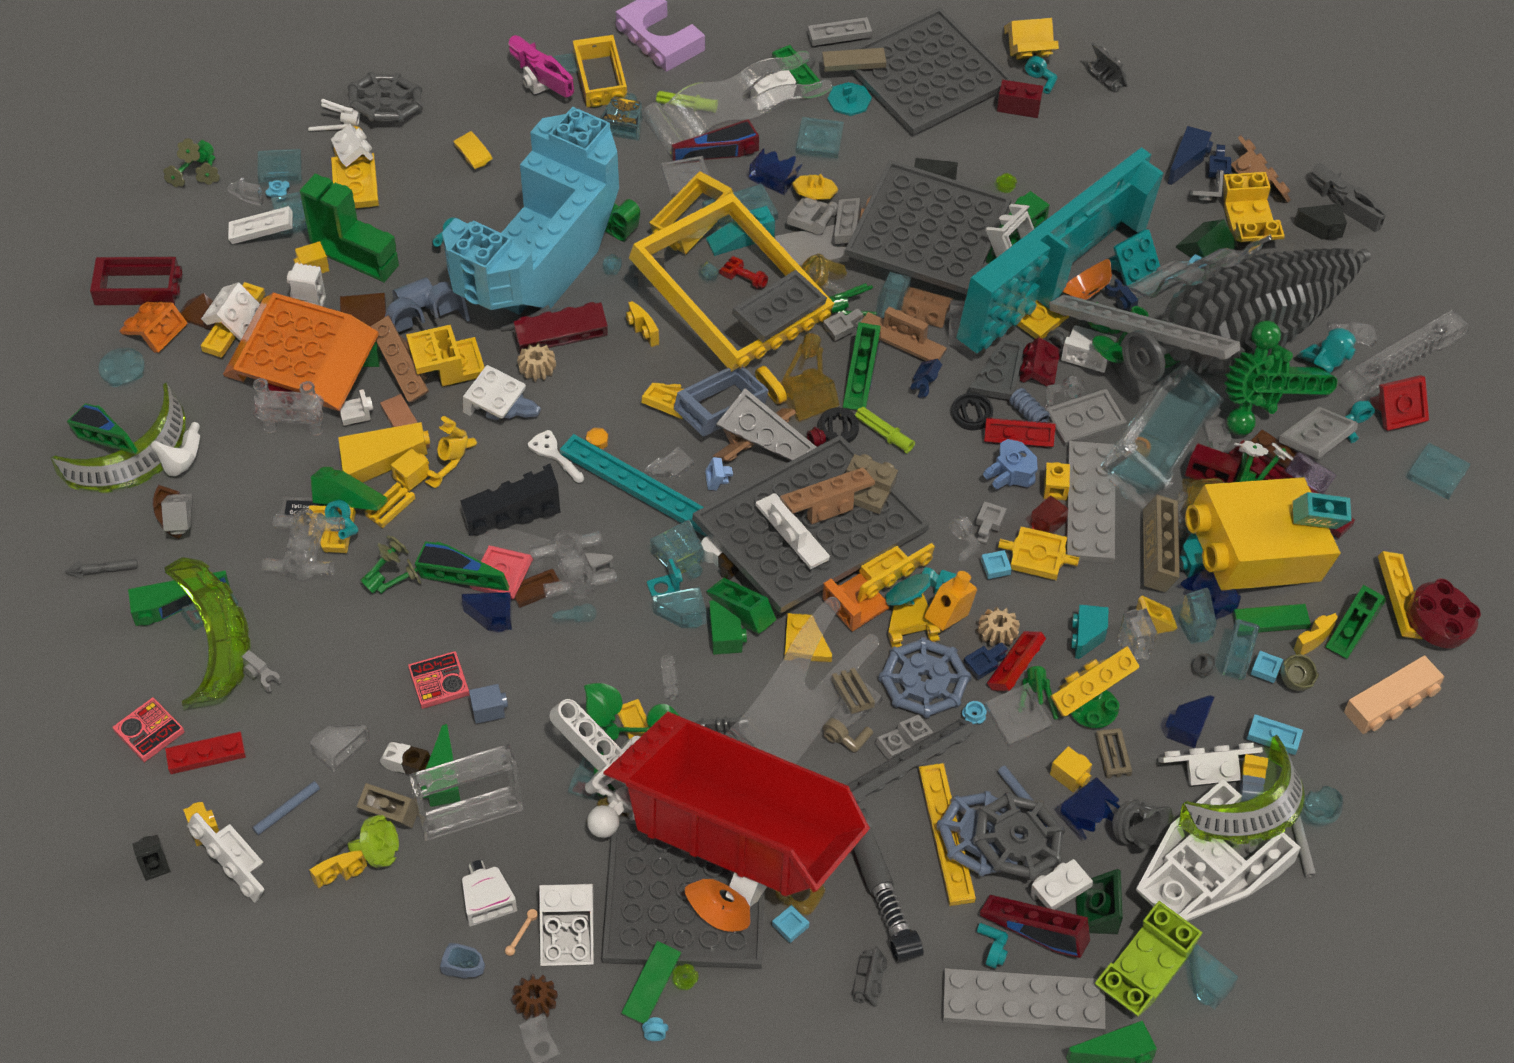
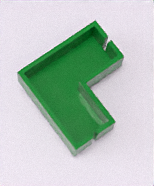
M315 173L300 189L310 244L320 241L328 258L385 283L399 266L395 236L389 232L379 230L371 224L357 220L352 189L336 182L333 184L329 178Z

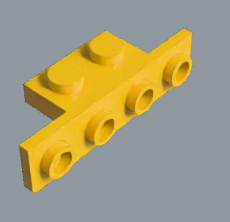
M930 543L909 557L896 546L862 565L859 572L867 579V582L861 585L857 600L861 602L866 598H873L884 587L889 588L899 578L912 574L919 566H926L933 558L932 554L935 546Z
M1126 646L1105 660L1097 661V659L1089 661L1084 665L1085 670L1078 673V671H1075L1066 676V682L1059 686L1060 690L1050 697L1063 717L1067 716L1137 670L1139 664L1129 647Z

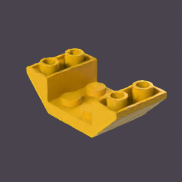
M1266 172L1224 174L1223 176L1224 210L1235 241L1284 239L1285 237L1280 220H1273L1268 203L1271 187Z

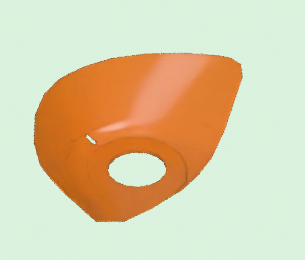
M1105 259L1071 279L1063 293L1085 300L1099 292L1110 283L1112 277L1110 260ZM1098 289V290L1095 291L1094 293L1088 295L1090 292H1092V291Z
M701 879L685 887V894L694 910L713 927L730 932L742 931L749 927L750 906L745 897L728 885L714 879ZM720 890L730 892L734 897V901L728 902L720 895Z

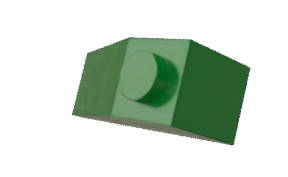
M322 467L311 476L313 503L328 505L335 500H343L351 508L378 511L388 502L386 496L344 471L334 470L332 467Z
M722 578L706 591L707 595L740 618L743 627L759 634L776 621L767 597L733 581Z
M1363 585L1327 643L1326 648L1348 659L1385 604V596Z
M447 724L441 727L424 772L426 783H421L423 798H429L430 807L461 801Z
M1142 1020L1069 1047L1066 1060L1068 1063H1152L1157 1047Z

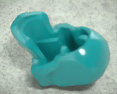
M1343 328L1333 329L1328 333L1327 338L1322 341L1321 347L1313 344L1299 352L1296 356L1297 358L1314 363L1325 369L1326 372L1331 373L1335 367H1340L1346 360L1350 361L1355 354L1356 349L1353 348L1356 343L1355 336L1349 330Z

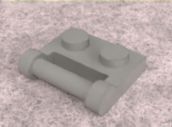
M803 196L789 214L787 224L815 234H821L825 230L830 218L837 214L838 204L835 202L827 204ZM820 213H823L819 220L814 221Z

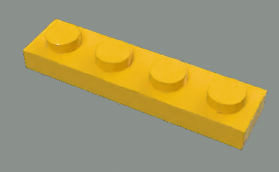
M244 282L242 286L260 303L265 295L264 288ZM216 322L201 344V349L203 352L222 358L236 336L222 322Z
M1382 551L1378 555V559L1401 635L1403 637L1423 639L1414 630L1407 616V604L1414 590L1403 554Z

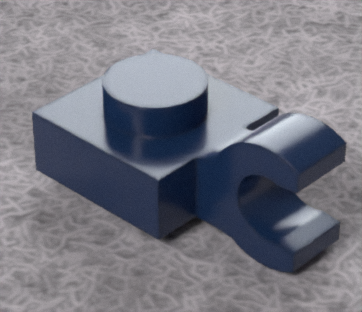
M1217 144L1214 156L1210 155L1208 177L1216 178L1217 170H1223V176L1224 174H1231V157H1225V145Z
M1115 279V288L1110 287L1109 284L1105 286V293L1108 296L1117 298L1116 303L1119 309L1130 312L1133 306H1138V298L1127 285L1122 286L1120 280Z
M938 359L921 362L913 376L914 382L911 384V390L920 389L918 398L926 397L929 394L928 383L933 382L938 377V372L943 365Z
M1003 642L997 644L989 651L985 646H982L964 657V663L979 680L998 668V662L1004 660L1007 656L1005 652L1008 649Z

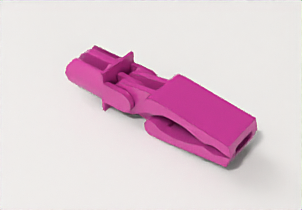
M517 35L509 39L510 55L520 62V68L528 66L541 84L565 98L570 97L574 93L573 77L555 58L538 51L535 42L530 45Z

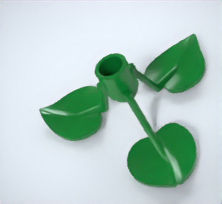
M1133 306L1130 311L1139 315L1149 316L1148 312L1139 306ZM1088 321V324L1100 333L1110 332L1111 334H1117L1121 332V330H1113L1110 327L1095 325ZM1124 331L1116 343L1107 336H1096L1092 340V347L1111 362H1123L1124 358L1120 344L1127 335V332ZM1169 353L1164 355L1165 368L1178 363Z
M603 683L584 685L587 714L613 741L618 738L619 732H646L667 711L680 716L671 706L657 704L648 712V727H617L613 723L615 721L614 715L621 711L623 705L619 691L613 686ZM594 767V775H595L598 770ZM611 783L607 785L608 789L616 790Z

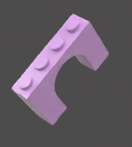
M636 0L616 11L615 24L617 29L623 32L632 43L641 48L645 55L653 59L655 64L666 72L705 51V35L693 24L668 36L654 35L646 30L651 25L667 17L666 0Z

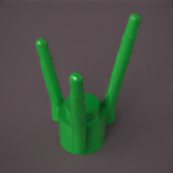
M864 283L845 292L829 296L835 303L831 314L841 311L845 316L850 314L852 311H845L846 308H849L847 298L871 290L873 286H867ZM861 311L864 316H866L868 312L876 316L878 315L877 312Z
M1041 666L1030 667L1027 669V678L1022 680L1023 688L1018 713L1023 711L1028 688L1033 692H1037L1040 705L1043 704V690L1045 689L1053 717L1058 719L1056 705L1050 697L1052 692L1050 680L1046 676V669Z

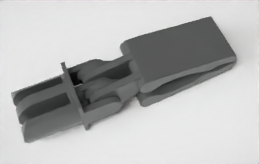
M1321 163L1315 164L1310 182L1323 191L1322 197L1325 195L1329 196L1337 204L1341 205L1343 213L1374 232L1379 231L1383 227L1387 211L1365 190L1346 182L1340 177L1341 172L1335 174Z

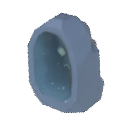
M449 943L442 957L440 969L441 973L447 976L466 979L467 977H477L483 974L485 963L482 955L475 948Z

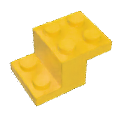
M1052 18L1011 21L1004 26V33L1009 34L1010 56H1016L1017 60L1028 59L1033 55L1041 58L1049 57V55H1053V52L1059 49L1058 41H1054Z
M451 324L406 334L416 373L421 374L437 370L442 386L476 379L485 368L476 338L472 337L456 341Z

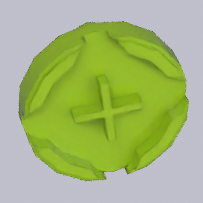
M383 815L367 818L361 827L360 839L347 843L349 852L362 850L364 858L370 865L376 868L390 866L395 861V851H398L399 848L396 828Z

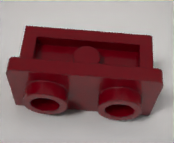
M1038 337L1033 342H1029L1023 350L1024 358L1020 367V381L1024 383L1028 379L1033 378L1050 388L1055 384L1060 349Z

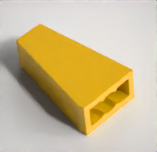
M422 422L338 437L343 471L362 483L392 470L391 464L411 448L418 454H428L426 445L430 444L428 430H423Z

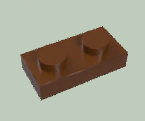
M1263 429L1251 440V442L1258 443L1263 448H1266L1268 454L1264 455L1271 460L1276 456L1273 452L1276 448L1272 443L1285 448L1286 452L1294 458L1293 461L1288 457L1285 460L1279 459L1277 464L1285 470H1288L1299 458V453L1280 443L1278 439Z

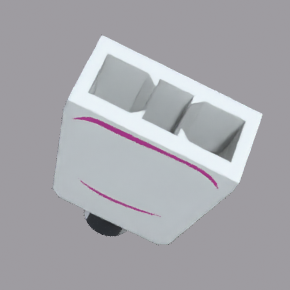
M482 860L470 863L468 867L471 874L462 878L469 926L471 927L517 912L515 896L498 867L486 869Z

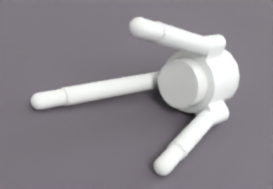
M322 99L321 106L340 112V121L344 122V124L309 127L308 131L344 129L349 124L358 126L360 112L353 108Z

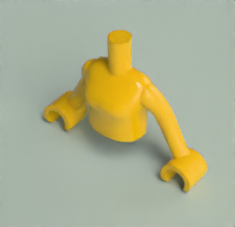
M446 416L441 417V420L445 423L439 426V429L449 435L440 439L437 452L442 460H450V462L438 473L432 470L427 472L431 477L429 480H425V483L433 488H437L441 484L442 478L457 466L466 449L477 444L475 438L468 439L466 431L457 428L456 422Z

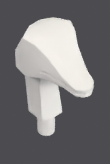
M192 422L189 430L184 433L181 448H173L158 441L151 443V449L157 454L164 471L169 476L181 474L188 470L194 462L200 440V435L198 434L200 425L198 423Z

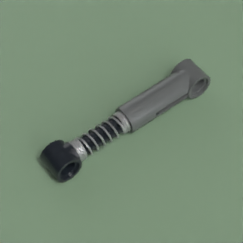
M860 809L870 829L852 850L870 894L877 897L878 906L882 909L881 914L884 915V920L887 921L886 926L889 927L891 935L889 943L893 957L897 963L923 956L924 951L921 939L917 931H912L906 923L907 920L903 919L904 914L900 912L902 908L898 907L899 901L895 900L897 896L893 895L894 882L872 832L869 815L866 809Z

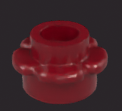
M813 427L812 430L807 431V439L816 447L826 442L823 430Z

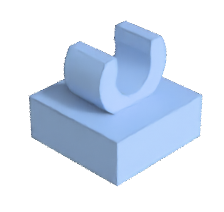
M713 457L705 470L708 490L717 491L720 484L729 483L728 476H733L732 467L723 466L722 458Z

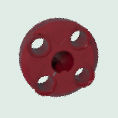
M1443 578L1419 586L1407 604V616L1414 630L1429 643L1442 648H1456L1467 642L1476 632L1478 619L1481 616L1479 607L1472 603L1463 592L1455 588L1451 582Z

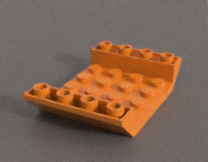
M273 292L262 299L223 375L244 382L245 378L249 377L314 397L320 406L340 411L379 333L350 314Z

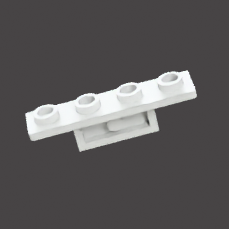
M771 494L756 502L757 508L810 569L829 560L830 555L798 518L789 511L777 494Z
M1254 743L1238 744L1239 749H1229V745L1214 746V751L1205 752V748L1189 749L1190 754L1180 755V750L1165 752V757H1158V762L1186 761L1189 785L1219 783L1223 779L1226 782L1241 780L1238 755L1261 753L1263 749L1262 747H1254Z
M198 813L192 815L187 825L191 835L202 842L206 847L207 853L212 858H216L223 866L226 875L238 883L242 893L246 897H250L254 903L257 902L264 892V888L251 873L260 868L263 861L230 824L218 833H215Z

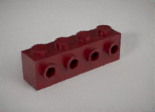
M589 302L576 308L566 307L561 311L553 313L549 311L543 312L535 317L524 316L513 321L520 353L521 349H527L528 345L536 347L539 343L540 347L547 345L548 348L608 335V325L601 302Z

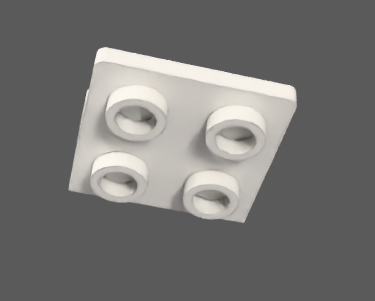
M238 282L223 287L201 319L207 325L222 322L241 341L260 303Z
M1075 325L1070 337H1066L1061 360L1105 373L1109 360L1094 350L1092 340L1094 337L1102 335L1111 338L1116 343L1117 338Z
M486 365L463 396V412L471 416L476 409L479 410L481 408L502 419L525 390L526 385Z

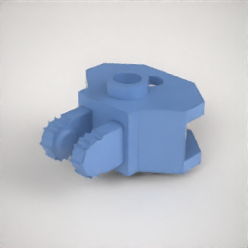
M1006 439L1000 443L996 463L988 467L983 475L987 480L997 474L999 475L992 483L996 489L1006 484L1009 486L1014 484L1030 487L1036 481L1037 457L1022 442ZM1020 453H1025L1026 457H1023Z

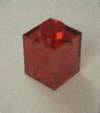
M1050 495L1032 511L1030 525L1035 530L1053 534L1066 523L1069 508Z

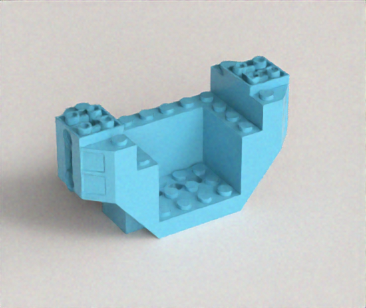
M573 106L566 114L542 118L530 132L532 151L520 164L524 207L502 233L474 220L465 223L457 218H454L442 232L447 270L453 293L466 298L472 304H479L489 310L505 308L518 315L528 305L541 308L549 305L551 309L598 252L619 190L618 153L610 130V123Z

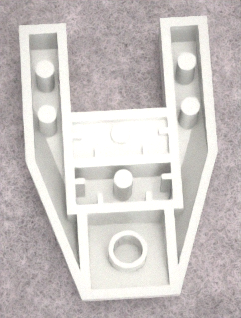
M1223 779L1193 806L1216 812L1235 813L1239 807L1242 795ZM1187 810L1170 825L1136 891L1153 907L1160 901L1186 921H1189L1246 898L1278 878L1296 861L1301 847L1281 830L1246 861L1217 834L1198 829L1190 812Z

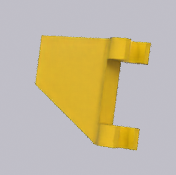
M923 593L921 598L913 599L914 605H906L905 603L894 605L888 631L891 648L902 646V635L923 630L927 631L930 641H940L938 635L940 628L924 617L929 606Z

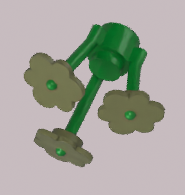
M190 138L179 142L177 145L179 149L177 156L180 159H184L185 163L179 169L172 165L163 169L165 181L172 183L174 187L185 184L182 172L193 161L203 163L201 167H197L195 170L197 173L196 179L199 182H205L207 185H210L212 182H217L220 179V175L217 173L218 169L212 167V163L216 159L213 155L214 149L210 143L204 140H200L197 144H194Z
M389 535L386 537L389 542L388 546L380 543L377 544L380 550V560L360 579L373 594L377 590L382 594L387 588L408 577L412 580L417 579L419 584H422L417 575L418 570L413 567L409 559H407L409 566L406 567V573L385 584L383 583L385 577L379 572L382 566L387 561L391 562V560L399 563L401 560L397 554L400 552L406 555L409 554V551L398 539Z

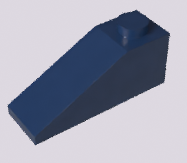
M1187 126L1171 167L1168 184L1172 185L1204 161L1206 153H1211L1214 143L1210 141L1212 132Z

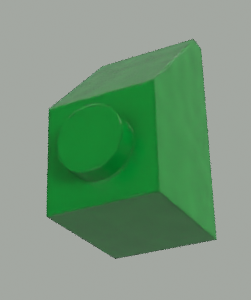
M709 601L713 655L742 653L743 643H747L746 628H741V619L716 601Z

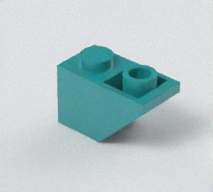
M1079 604L1078 614H1073L1072 628H1076V634H1072L1071 648L1075 649L1076 659L1082 658L1105 641L1108 630L1109 607Z

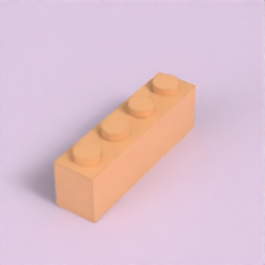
M1424 655L1351 698L1347 703L1344 713L1362 734L1371 729L1376 731L1388 719L1394 720L1408 707L1412 709L1419 705L1423 698L1435 696L1441 690L1440 685L1444 675Z

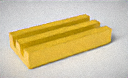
M398 482L383 494L388 499V502L378 511H365V516L381 528H384L415 500V494L409 493L408 489L402 488ZM404 496L405 498L394 507V504ZM386 511H389L384 517L379 519Z

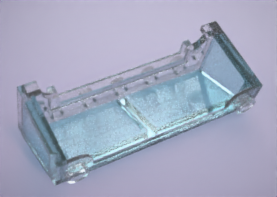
M1183 363L1157 383L1100 467L1106 473L1153 495L1160 490L1166 491L1174 482L1172 480L1174 474L1171 472L1208 418L1214 419L1221 411L1219 407L1224 399L1189 368L1186 363Z

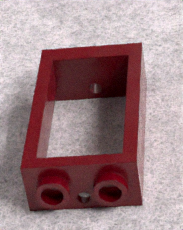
M96 257L90 288L94 305H142L146 302H165L175 305L176 296L180 295L178 281L182 279V266H178L176 257ZM170 275L168 288H107L108 276Z

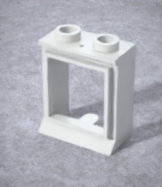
M1010 204L1009 209L1012 215H1002L999 217L1001 225L1004 226L1002 228L987 227L985 229L996 257L1012 246L1009 235L1016 228L1021 239L1034 230L1028 214L1030 206Z

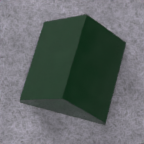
M1224 219L1203 222L1178 243L1176 248L1190 258L1196 254L1213 263V267H1215V265L1231 254L1238 245Z
M1115 869L1091 878L1093 881L1092 887L1076 896L1077 915L1088 917L1089 933H1119L1123 919L1121 870Z

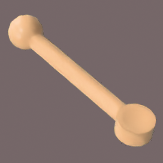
M530 909L527 912L525 923L511 945L505 948L506 955H514L515 947L529 924L537 919L538 914L535 909Z

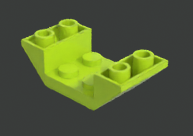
M1158 901L1143 920V927L1115 963L1108 965L1095 982V985L1139 1017L1156 1001L1186 962L1203 932L1165 904Z

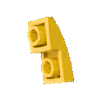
M472 131L453 141L455 147L464 155L467 163L474 169L485 166L488 161L493 159L489 151Z
M633 301L628 302L629 312H626L628 325L633 326L635 333L642 332L643 338L648 339L651 347L659 345V330L653 319L638 304Z
M1336 613L1318 617L1313 622L1311 631L1301 633L1294 647L1295 653L1305 655L1322 644L1334 628L1338 617Z
M362 850L352 851L329 858L309 869L312 881L319 889L323 885L332 883L339 874L346 881L352 876H358L367 867V862Z

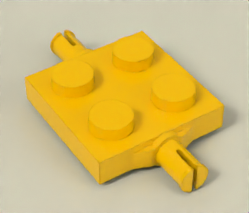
M1022 526L1014 542L1000 538L998 548L1012 551L1010 565L1012 570L1057 580L1059 569L1063 566V563L1077 567L1080 558L1066 554L1065 545L1067 537Z

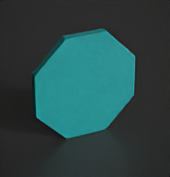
M851 82L834 86L827 98L834 112L848 116L866 112L872 100L865 86Z
M915 574L897 583L886 594V603L888 605H902L904 603L906 605H914L913 599L921 598L922 593L931 585L930 575Z

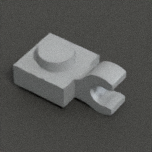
M859 309L852 311L846 316L841 311L824 320L823 327L836 341L854 332V327H858V322L862 321L861 317L864 315Z
M984 501L976 524L981 526L977 542L986 544L991 529L999 531L1007 508Z
M250 650L242 656L245 666L243 668L249 677H256L260 680L265 691H272L268 683L270 680H274L278 684L281 683L279 674L267 668L266 663Z

